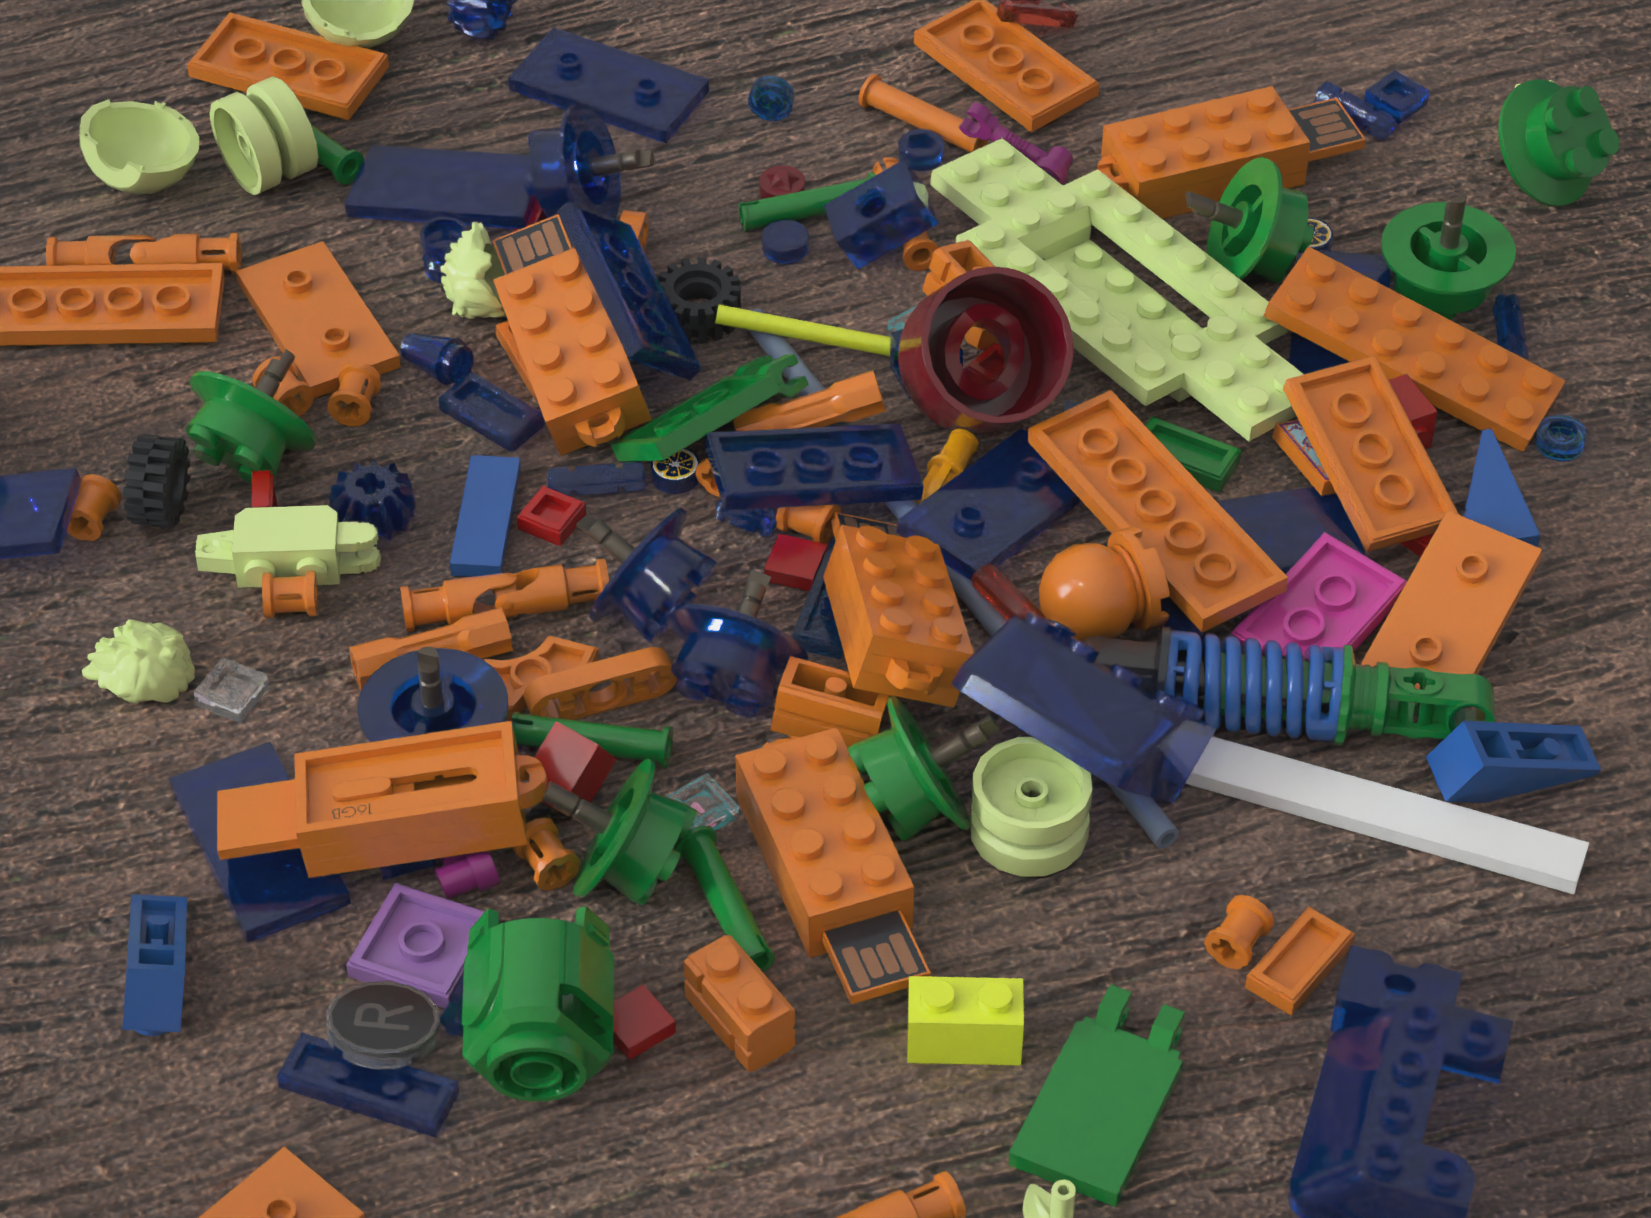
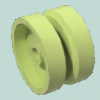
M272 76L247 88L246 96L235 92L211 104V127L218 149L235 180L246 192L255 196L280 184L282 176L293 179L316 168L318 151L311 124L301 103L293 91L281 79Z
M1016 737L996 744L982 755L972 777L970 819L971 841L980 856L998 870L1020 877L1047 876L1066 869L1078 859L1089 837V811L1092 801L1091 772L1082 757L1065 744L1043 737Z

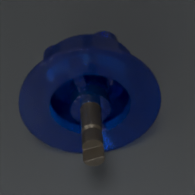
M576 103L566 110L560 128L539 129L529 133L530 168L525 169L523 173V184L526 193L530 197L536 196L547 218L559 214L561 221L577 216L581 223L591 232L604 233L614 226L620 207V172L652 167L655 163V157L652 149L616 154L611 135L599 113L589 104Z
M681 507L668 515L636 548L618 533L613 532L612 528L601 519L597 521L589 513L576 524L578 528L597 544L603 545V549L622 564L595 601L589 614V618L593 622H599L620 610L642 637L652 643L669 624L671 619L668 616L670 614L679 619L690 608L697 598V595L691 589L694 585L700 587L714 572L718 563L707 554L680 539L688 517L686 509Z
M751 570L742 594L743 600L740 601L737 611L704 604H683L675 606L669 611L667 616L669 628L677 637L685 642L671 667L673 675L679 680L676 690L680 694L695 700H705L707 696L714 700L725 702L726 708L734 714L753 718L756 716L758 708L768 707L772 704L777 675L784 674L790 656L809 661L806 650L795 639L778 628L757 619L760 609L759 605L762 604L771 576Z
M423 647L420 650L403 654L388 661L371 675L359 696L358 718L361 729L370 742L505 722L507 718L508 693L498 672L479 657L460 650Z

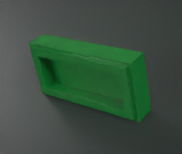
M1152 416L1145 425L1201 486L1220 493L1240 463L1241 449Z

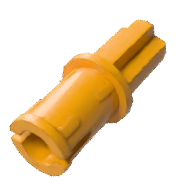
M952 430L940 454L933 456L928 462V474L914 497L915 502L921 505L923 512L930 513L931 510L940 511L953 488L960 486L964 481V469L979 446L977 438L968 430Z

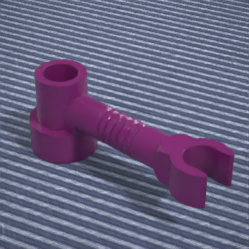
M973 103L967 114L975 118L979 123L966 117L959 126L962 133L971 138H980L985 141L991 140L992 142L1003 138L1056 181L1065 185L1068 179L1067 172L1073 164V157L1066 148L1054 146L1048 152H1045L998 124V119L992 116L990 110L983 104Z
M489 851L443 857L441 860L444 866L435 869L439 884L448 900L478 888L479 892H483L501 884Z

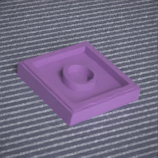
M395 883L346 964L348 977L368 984L393 983L410 987L425 995L433 1005L450 1010L464 983V958L467 956L469 930L485 911Z

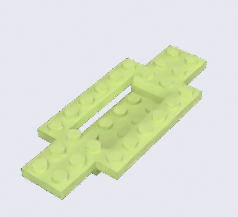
M1003 138L932 170L930 185L979 224L957 235L956 243L969 240L995 267H1005L1021 271L1045 285L1058 299L1068 317L1073 336V347L1144 406L1166 395L1171 396L1178 402L1193 396L1248 442L1275 428L1276 423L1286 422L1296 417L1283 387L1287 379L1304 374L1266 345L1288 331L1287 328L1263 316L1269 301L1097 169L1062 185ZM1092 225L1209 316L1210 319L1208 320L1207 327H1200L1091 241Z

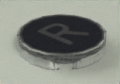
M378 981L349 987L333 998L326 1011V1037L328 1044L333 1050L334 1046L342 1050L343 1058L347 1061L363 1067L396 1069L411 1064L412 1057L423 1052L424 1058L432 1052L439 1039L440 1017L438 1007L427 994L406 984Z

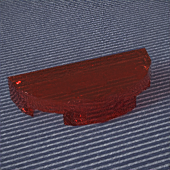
M1000 0L996 15L1001 22L1074 28L1078 17L1076 11L1063 2L1061 7H1054L1041 0Z

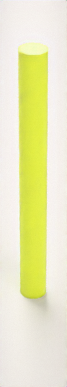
M718 305L715 324L898 358L899 338Z

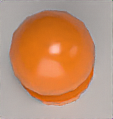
M1131 526L1113 532L1108 538L1107 547L1094 542L1074 544L1055 555L1045 568L1038 586L1039 608L1052 630L1066 640L1080 644L1083 640L1092 636H1104L1114 639L1123 634L1130 623L1137 629L1146 631L1164 625L1169 620V614L1165 611L1161 612L1160 602L1161 599L1170 597L1165 571L1155 547L1144 549L1138 538H1141L1143 533L1140 528Z

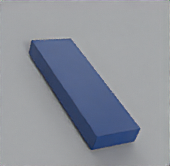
M471 455L450 559L451 576L475 577L503 573L521 474L520 458Z

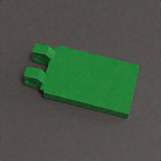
M786 354L775 360L772 359V356H761L738 367L733 376H726L614 441L610 445L618 462L664 461L774 395L781 399L792 398L809 385L805 376H795L789 379L787 384L783 382V370L786 367H793L799 363L796 355Z
M1111 984L1099 1005L1096 1019L1085 1016L1083 1022L1076 1021L1009 1151L1008 1165L1052 1183L1059 1180H1068L1074 1184L1076 1192L1117 1207L1182 1074L1183 1060L1179 1059L1181 1052L1175 1049L1183 1034V1028L1180 1026L1184 1020L1185 1012L1163 1004L1152 1025L1148 1039L1126 1032L1123 1028L1130 1015V1008L1127 1006L1131 1000L1132 992Z

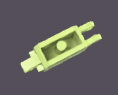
M328 505L245 508L235 515L234 530L198 535L195 550L198 571L236 574L238 588L262 587V575L269 572L274 577L305 576L307 571H316L317 585L340 584L341 574L372 572V570H377L381 562L380 550L377 549V546L374 547L377 544V540H379L377 528L374 527V524L371 525L369 522L364 523L363 521L362 523L339 522L337 512Z

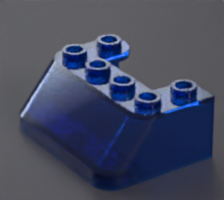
M1031 611L1027 613L1025 618L1014 615L959 668L951 684L965 695L1103 781L1127 792L1167 802H1175L1216 731V728L1201 720L1205 711L1181 696L1177 695L1175 698L1159 689L1155 696L1151 695L1139 687L1143 680L1142 677L1117 663H1114L1111 670L1095 661L1100 652L1076 639L1077 633L1054 619L1049 618L1047 620Z
M1414 998L1351 1023L1334 1032L1328 1044L1290 1179L1288 1202L1293 1212L1300 1218H1466L1475 1183L1472 1167L1457 1154L1421 1144L1440 1070L1499 1084L1514 1021L1429 999Z

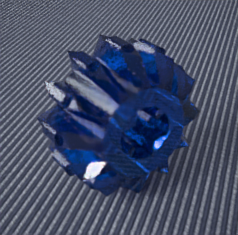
M447 0L446 5L451 8L448 13V20L454 23L455 29L461 31L463 35L471 38L477 37L493 40L498 31H505L508 17L514 16L511 10L517 0Z
M374 459L370 466L363 467L354 462L352 472H338L336 484L330 486V507L337 512L339 522H369V524H374V527L377 528L378 536H383L390 541L393 530L407 531L409 518L414 516L416 502L412 482L409 480L408 473H400L395 463L380 467L377 460Z

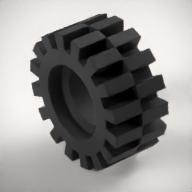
M698 257V264H691L690 259L687 258L681 260L680 268L675 263L667 266L668 273L661 271L658 275V282L655 281L656 320L659 321V327L662 331L668 329V336L676 339L679 334H682V342L691 343L692 337H698L699 344L707 343V336L712 335L713 339L717 341L723 339L722 330L727 334H731L734 331V327L715 324L718 305L741 309L740 279L738 275L733 276V269L726 266L722 269L721 261L715 259L711 265H707L706 258ZM703 298L708 299L709 301L694 303L688 302L687 300Z
M140 434L137 436V441H134L132 445L133 454L129 453L127 459L129 470H125L124 479H127V486L123 488V496L127 497L124 503V510L128 511L126 517L128 521H131L130 523L171 529L178 525L180 521L179 514H183L185 509L183 501L187 500L188 497L186 486L187 483H190V474H187L191 466L190 458H187L189 448L185 446L186 441L184 439L151 434Z

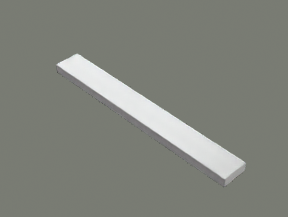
M1171 725L1155 764L1154 775L1570 894H1575L1589 847V842L1174 725Z

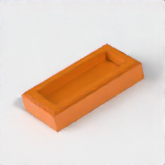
M1308 906L1246 976L1245 988L1292 1016L1354 944L1355 933Z

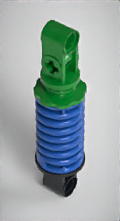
M1163 626L1158 643L1092 636L1083 640L1078 645L1075 653L1072 689L1080 700L1094 705L1108 704L1151 709L1154 727H1161V725L1182 726L1184 721L1188 728H1195L1201 722L1204 713L1205 725L1209 730L1219 729L1225 715V726L1229 732L1239 731L1245 717L1247 732L1258 734L1262 730L1264 719H1266V732L1270 736L1277 737L1280 735L1285 721L1287 735L1290 738L1297 739L1302 735L1305 723L1306 734L1310 740L1333 742L1334 745L1342 746L1349 729L1367 730L1370 736L1381 737L1382 733L1416 739L1426 737L1445 739L1463 721L1495 722L1494 690L1491 683L1484 677L1476 674L1435 672L1417 667H1389L1387 662L1378 661L1374 667L1366 664L1363 666L1355 663L1351 645H1343V647L1322 646L1321 648L1319 645L1312 644L1308 646L1303 655L1301 647L1295 642L1287 643L1282 651L1281 645L1276 640L1267 641L1261 649V644L1257 639L1248 638L1243 643L1241 649V643L1235 636L1226 637L1221 646L1220 639L1215 634H1207L1201 641L1200 636L1195 632L1171 630V627ZM1097 668L1104 670V672H1095L1090 669ZM1417 683L1420 684V690L1415 689ZM1466 707H1475V708H1477V709H1474V710H1466V709H1463V708H1466ZM1413 716L1418 717L1416 723L1413 722Z

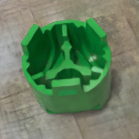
M587 906L576 909L575 923L551 918H526L499 924L498 911L488 908L469 930L467 956L464 958L462 1055L471 1068L487 1079L489 1084L503 1095L533 1102L552 1101L567 1097L578 1091L585 1081L604 1069L613 1055L614 954L610 951L609 926Z

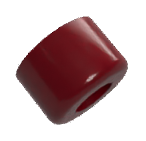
M1005 267L978 268L956 277L923 299L913 310L904 326L900 339L898 354L900 374L905 389L913 403L926 417L936 424L951 431L965 429L974 435L994 433L1037 414L1057 397L1064 387L1071 370L1074 348L1073 336L1068 317L1058 299L1037 279L1021 271ZM971 327L986 329L995 336L1002 347L1004 356L1003 370L995 381L987 385H979L973 382L960 362V346L965 334Z

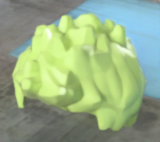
M472 222V229L470 231H463L461 233L463 238H459L457 243H451L450 247L453 251L445 254L447 262L440 267L441 272L447 275L441 277L446 297L454 302L452 315L455 317L460 315L469 319H474L476 316L482 318L506 317L493 279L504 276L505 273L496 254L495 247L490 242L487 230L482 223Z
M129 619L123 626L114 627V638L102 637L100 642H97L95 645L96 652L88 654V660L92 662L82 669V675L89 680H98L100 688L109 689L117 697L135 704L149 700L164 703L175 700L179 697V692H185L188 689V684L195 678V668L190 657V651L180 632L161 622L153 624Z

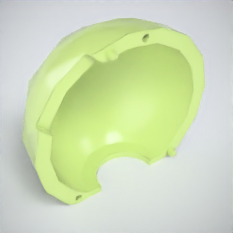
M301 0L306 19L325 39L341 45L359 46L366 49L382 45L394 38L407 24L414 0Z
M110 99L91 106L81 117L79 131L80 148L86 163L93 173L108 186L132 194H153L167 189L180 181L195 161L199 152L200 137L193 124L175 109L165 106L164 102L158 103L156 101L154 105L134 101L110 103Z

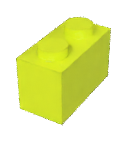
M909 976L907 1063L1021 1066L1024 1032L1023 978Z

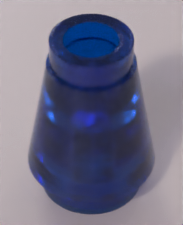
M411 332L405 336L400 348L403 359L409 361L444 385L463 382L469 376L474 363L472 350L460 338Z

